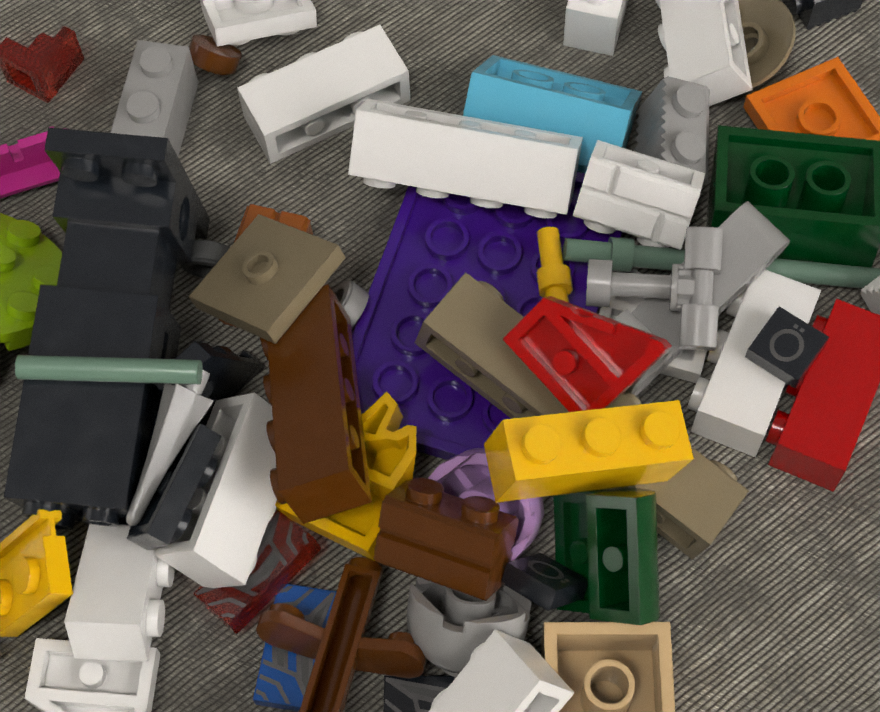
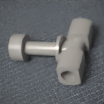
M687 227L684 264H672L671 275L612 272L613 260L589 259L586 306L610 308L611 296L670 299L669 311L681 312L679 349L715 351L719 306L712 305L714 275H718L721 271L723 229Z

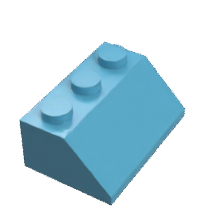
M492 55L472 71L463 116L583 137L577 171L585 174L597 140L626 149L643 91Z

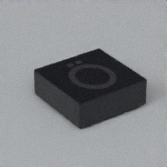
M779 306L749 346L745 358L791 387L796 388L825 347L829 336Z
M543 553L507 562L501 582L505 583V586L547 611L582 600L588 585V579Z

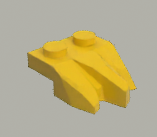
M388 392L384 393L367 411L362 413L372 503L305 524L300 521L287 503L280 504L277 500L275 503L276 509L283 517L373 560L376 538L380 532L378 525L382 501L387 494L403 482L413 478L416 458V426L406 425L399 429L403 415L398 404Z

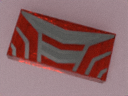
M277 510L268 522L257 552L256 565L249 575L246 585L221 588L200 586L193 594L207 610L237 635L321 550V547L313 536Z

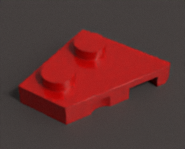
M552 296L542 298L503 338V341L569 412L608 408L672 347L664 338Z

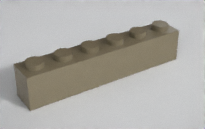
M465 272L423 321L415 344L511 419L569 412L503 341V338L524 317L504 302L502 295L495 287L484 281H476ZM626 390L608 408L639 405L642 403L634 394ZM691 446L694 459L670 480L609 488L607 490L642 488L655 491L657 533L693 560L712 544L749 490L737 482L736 475L726 465L707 459Z

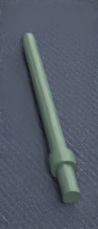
M610 237L608 242L565 238L563 260L589 263V259L613 260L612 271L631 272L632 267L672 271V264L684 262L685 249L635 245L634 239ZM778 258L766 268L768 271L801 283L863 289L880 276V268Z

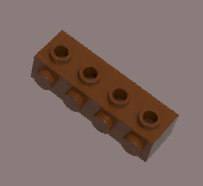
M327 284L322 286L276 344L260 337L263 352L269 361V374L264 375L263 384L266 396L272 406L273 420L267 422L266 429L269 442L276 457V468L270 470V482L280 504L287 503L303 524L372 503L351 321L333 290Z

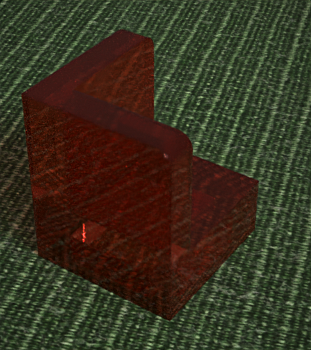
M66 26L62 27L54 38L45 33L39 34L28 48L7 37L0 44V67L7 82L47 103L52 100L84 60L75 31Z

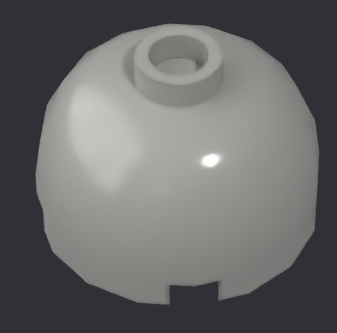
M417 577L416 586L411 583L409 589L407 628L415 644L421 648L427 660L438 668L443 669L448 675L457 677L470 661L474 649L484 643L494 630L524 641L528 630L532 601L504 584L485 601Z

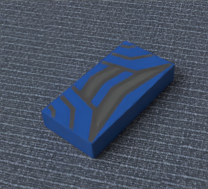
M278 582L274 604L285 603L292 605L304 614L306 621L325 628L337 591ZM265 642L253 696L254 703L260 706L299 712L315 660L274 647Z

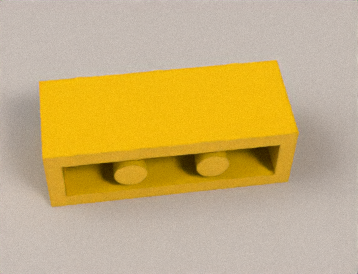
M679 400L504 419L484 443L496 503L665 482L670 480L694 459Z

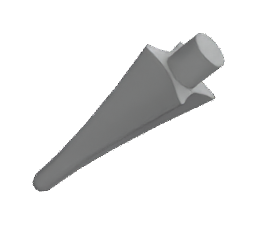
M204 370L201 384L164 385L146 461L126 515V522L130 526H136L140 522L166 472L214 402L201 396L210 377V373Z

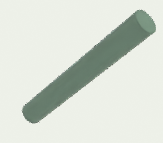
M18 355L15 361V375L17 379L201 384L203 367L201 360Z

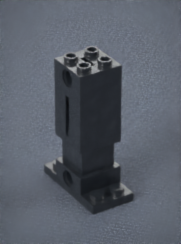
M48 127L44 150L60 171L52 217L66 235L57 286L40 285L28 355L175 359L178 352L181 327L169 309L176 263H191L195 238L207 239L210 218L169 139ZM24 380L4 498L22 507V516L25 517L37 515V510L39 509L47 511L61 510L62 520L55 525V529L73 530L75 520L107 527L129 525L126 522V515L143 471L160 407V401L152 383Z

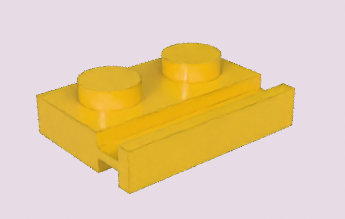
M37 510V515L30 516L0 542V637H18L73 594L65 536H56L55 525L62 520L61 510Z

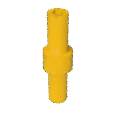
M556 227L541 228L537 231L541 268L536 272L539 295L543 298L552 296L569 303L568 295L573 291L570 268L563 264L559 229Z

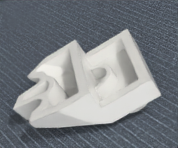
M200 0L206 23L217 47L228 44L243 45L253 39L274 35H293L300 30L317 27L316 9L311 0Z

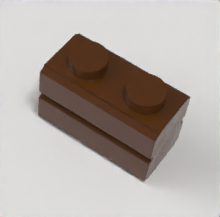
M427 478L406 480L387 494L381 505L378 525L380 532L377 534L373 558L375 562L485 601L504 584L501 580L507 562H510L513 552L511 548L515 542L519 519L516 516L499 511V504L486 497L471 496L462 499L444 493L442 484Z

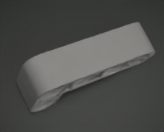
M748 201L741 205L718 227L723 229L721 271L718 275H714L712 305L719 306L718 316L772 264L790 243V240ZM646 298L634 311L630 312L626 309L613 319L664 338L672 345L664 355L627 389V391L635 396L645 389L684 350L679 349L681 312L669 311L670 299Z

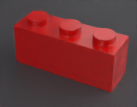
M836 299L828 318L817 314L812 327L829 336V339L796 388L790 385L787 386L785 393L795 397L790 412L786 413L778 409L765 442L775 445L768 463L769 466L834 492L846 471L880 383V315Z

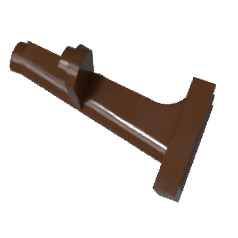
M355 557L348 564H345L325 628L306 621L304 614L298 608L285 603L273 604L269 610L264 611L260 615L256 632L263 641L274 647L315 660L299 712H344L355 670L401 678H416L424 672L427 659L421 648L415 644L410 633L393 632L389 634L388 639L365 637L383 575L382 567L369 558Z

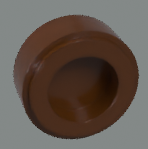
M194 35L189 45L193 63L197 67L218 75H232L236 73L242 53L233 45L228 44L217 47L213 37L206 35Z

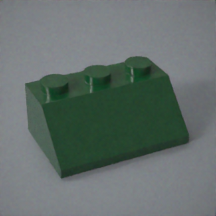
M718 125L706 227L718 228L732 213L748 201L790 240L788 246L777 257L778 259L872 267L880 246V141Z

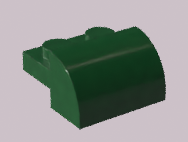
M625 488L553 495L555 561L588 579L583 599L558 607L557 610L588 613L592 620L644 625L660 618L656 492L642 488Z

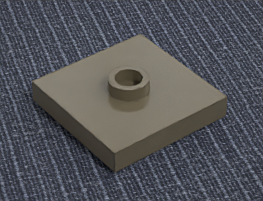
M258 214L188 297L198 310L276 344L346 257L339 245Z

